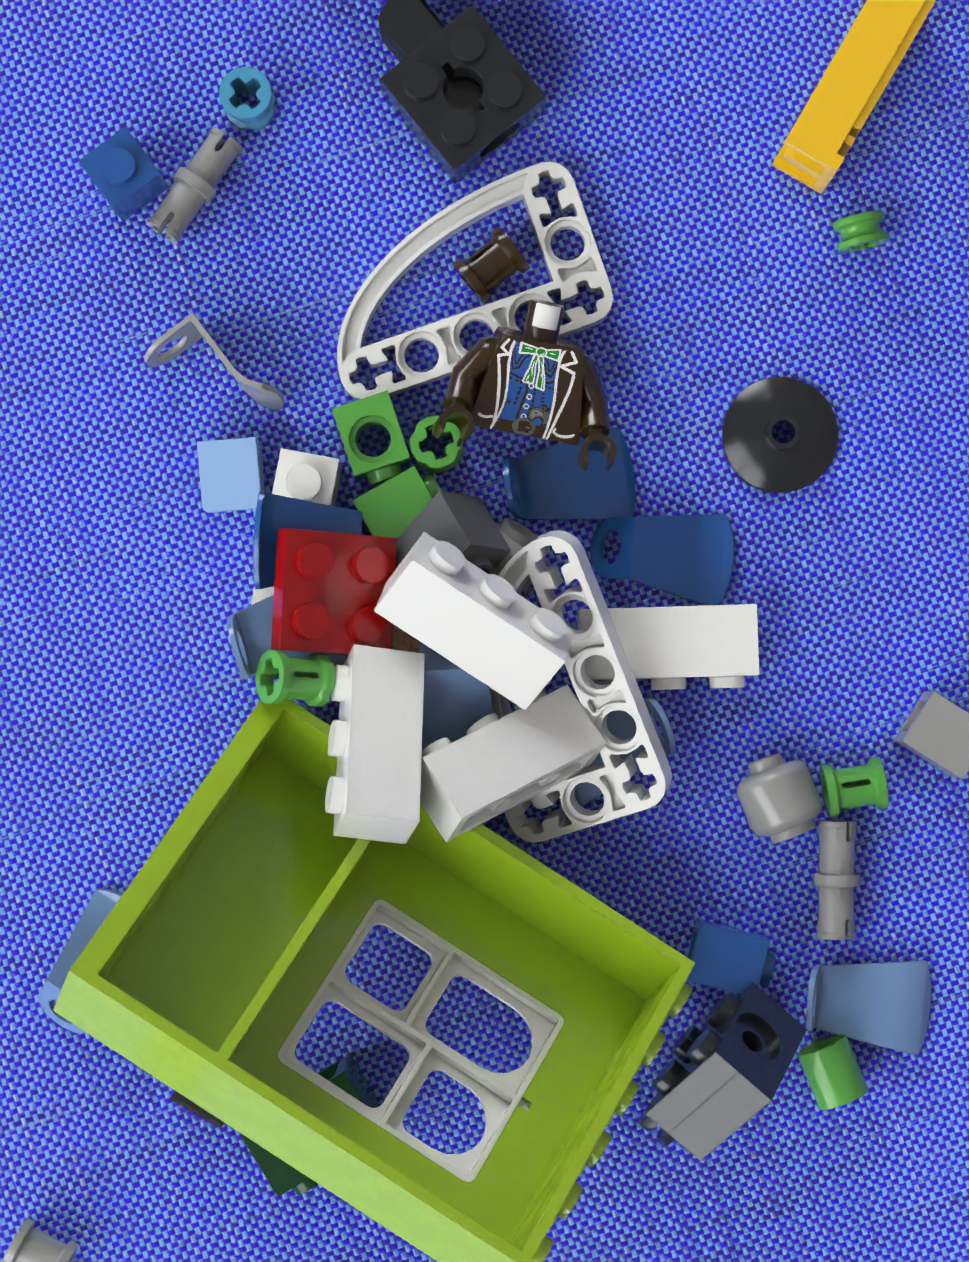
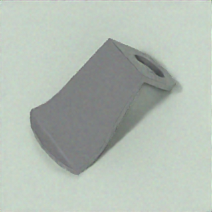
M193 313L159 337L145 353L144 361L149 367L161 366L176 358L204 337L242 389L261 406L275 411L280 410L284 405V395L280 390L265 383L246 379L232 366ZM183 336L173 348L159 354L169 342Z

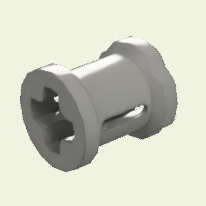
M27 1217L16 1233L2 1262H71L79 1244L72 1240L65 1244L36 1229L35 1221Z

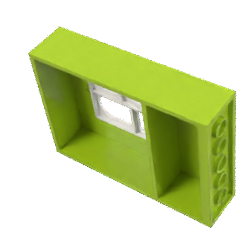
M285 699L280 704H265L260 700L68 971L53 1011L437 1262H544L554 1243V1240L546 1235L558 1217L564 1220L568 1216L582 1193L583 1187L575 1181L581 1175L586 1165L593 1167L604 1153L612 1136L604 1131L614 1114L621 1116L630 1105L639 1088V1084L632 1081L642 1064L646 1067L649 1066L666 1039V1035L659 1030L668 1016L676 1017L689 998L693 988L685 982L695 962L483 824L445 842L420 803V822L406 844L333 836L334 814L326 813L325 811L328 780L330 776H336L337 757L328 755V738L331 726L290 699ZM376 925L388 927L425 951L431 958L432 964L406 1008L401 1011L390 1009L349 982L345 975V970L371 928ZM462 976L514 1009L525 1020L531 1032L532 1048L527 1061L520 1068L509 1073H493L479 1067L433 1037L427 1031V1018L452 978ZM335 1002L407 1050L409 1054L408 1062L381 1106L371 1108L297 1060L295 1048L324 1003ZM433 1071H441L468 1088L479 1099L485 1112L486 1126L482 1139L473 1149L462 1154H445L437 1151L408 1133L403 1127L402 1120L428 1075Z

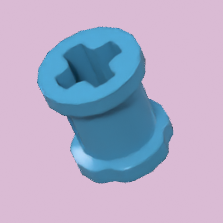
M239 67L227 73L221 81L219 97L231 124L239 130L259 131L268 126L275 115L274 106L276 101L266 76L259 70L251 67ZM243 91L250 96L256 94L259 104L251 109L245 103L240 105L237 96Z

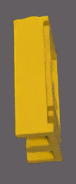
M867 0L771 166L816 192L823 193L839 169L845 155L854 143L936 0Z

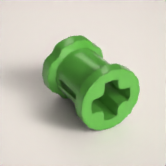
M438 415L429 416L419 421L414 433L410 437L411 452L416 463L425 471L432 473H443L454 468L461 459L463 445L457 447V441L460 438L459 428L453 423L446 422L444 432L440 437H451L453 443L446 446V457L436 459L432 451L422 453L420 447L428 443L427 434L432 431L435 421L439 418Z
M267 650L263 653L258 661L255 676L258 696L265 704H280L285 699L304 700L308 706L323 707L329 702L336 680L334 664L329 660L327 654L311 653L306 658L288 657L282 650Z
M880 757L869 758L866 765L833 769L831 765L820 766L821 790L828 817L839 816L842 809L875 805L879 810L888 808V787Z

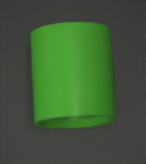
M846 1034L822 1039L797 1053L820 1110H829L843 1106L862 1097L869 1091Z

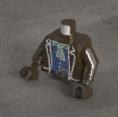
M530 299L524 331L497 327L493 337L480 339L453 367L444 401L446 410L435 421L432 427L433 436L438 439L442 435L446 422L453 423L459 428L460 438L457 441V447L463 445L474 430V425L573 445L579 444L581 435L585 441L578 454V466L586 471L589 465L588 452L596 450L605 456L606 471H609L616 458L617 448L612 438L608 437L610 430L607 396L594 361L584 355L582 347L577 342L558 338L565 306L553 302Z

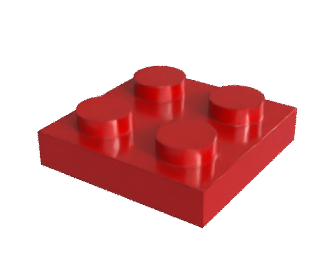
M292 528L277 529L271 650L349 655L354 644L391 649L393 623L376 613L374 609L387 580L395 571L397 538Z

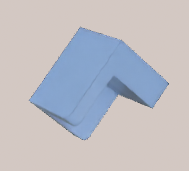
M256 437L197 442L203 510L207 513L249 509L256 512L259 491L265 492L261 442Z

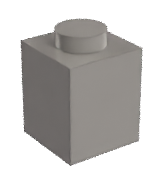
M924 691L893 740L950 777L963 779L967 772H969V713L935 691Z

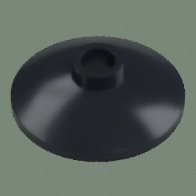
M772 377L751 384L733 400L724 418L722 444L730 466L745 482L763 491L788 493L810 485L827 470L837 449L838 425L830 404L814 387L794 378ZM779 422L787 423L793 430L792 440L788 443L777 442L772 435L774 424Z

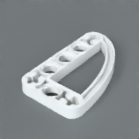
M551 161L542 162L498 179L470 193L434 215L389 252L360 287L342 323L337 346V364L342 385L348 395L357 401L388 390L391 397L451 376L453 367L468 352L460 343V333L467 324L477 321L485 323L490 327L493 334L497 327L520 330L515 323V313L520 306L530 303V299L553 302L548 295L559 292L560 304H563L577 297V287L580 285H586L590 293L598 291L601 293L602 299L596 302L595 313L587 315L583 307H575L565 311L564 316L570 323L560 326L558 338L594 327L604 321L610 312L613 302L612 288L574 179L569 170L558 163ZM548 176L552 184L562 183L564 189H561L557 195V203L561 214L572 208L575 217H561L543 227L540 219H550L551 210L545 197L535 198L532 192L539 189V179ZM523 200L551 279L550 283L362 347L367 328L377 308L393 286L416 263L466 227L500 209ZM566 229L577 232L584 241V251L579 257L569 261L555 256L550 244L551 239L557 232ZM424 340L436 347L439 358L433 369L420 373L408 367L405 362V353L412 343ZM395 349L397 367L405 380L393 383V373L390 371L375 378L377 387L373 390L366 391L362 383L352 384L350 377L358 373L357 363L368 360L372 368L387 365L389 361L384 352Z
M562 530L549 531L532 540L508 561L498 576L508 581L518 594L530 576L542 608L555 612L563 619L566 626L574 631L564 664L580 704L607 743L600 751L603 762L590 765L589 768L504 812L513 832L522 840L532 843L550 840L649 809L659 803L670 788L672 781L669 762L584 547L579 539L569 532ZM549 545L552 546L555 553L565 552L568 556L569 561L561 567L566 584L571 583L575 578L580 583V586L570 587L559 596H556L553 590L563 583L559 569L556 566L546 567L543 562V557L550 552ZM579 600L589 606L593 616L590 628L577 630L566 623L563 617V607L567 601ZM593 655L607 658L614 667L615 676L613 682L600 685L591 681L585 673L586 659ZM489 687L493 713H496L499 718L510 714L509 699ZM616 710L625 711L630 714L636 722L637 730L635 736L630 739H619L612 735L606 724L607 714ZM640 745L645 747V750H642L636 757L640 771L643 775L653 773L656 778L650 786L649 792L646 791L643 784L633 785L630 781L637 771L632 753L625 759H621L619 756L620 754L630 753ZM589 782L599 787L604 795L603 807L598 810H588L579 805L574 793L576 785ZM560 798L562 808L549 813L542 822V825L537 817L527 818L525 815V811L531 805V801L536 809H542L554 805Z

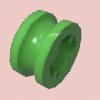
M881 210L869 211L833 222V232H839L842 237L841 243L837 245L838 253L861 251L888 242L890 240L889 233L883 232L880 228L881 221L885 219L884 212Z

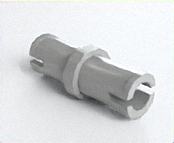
M212 127L208 137L192 160L188 162L185 168L179 167L174 175L175 183L156 212L147 221L148 226L159 235L165 229V233H167L165 239L174 244L179 243L181 236L203 204L210 205L216 196L214 188L236 156L243 150L242 146L231 136L225 142L223 139L225 132L218 128Z
M818 820L819 872L813 873V885L819 886L817 938L825 940H845L846 938L852 940L855 939L854 887L860 886V874L854 873L857 821Z

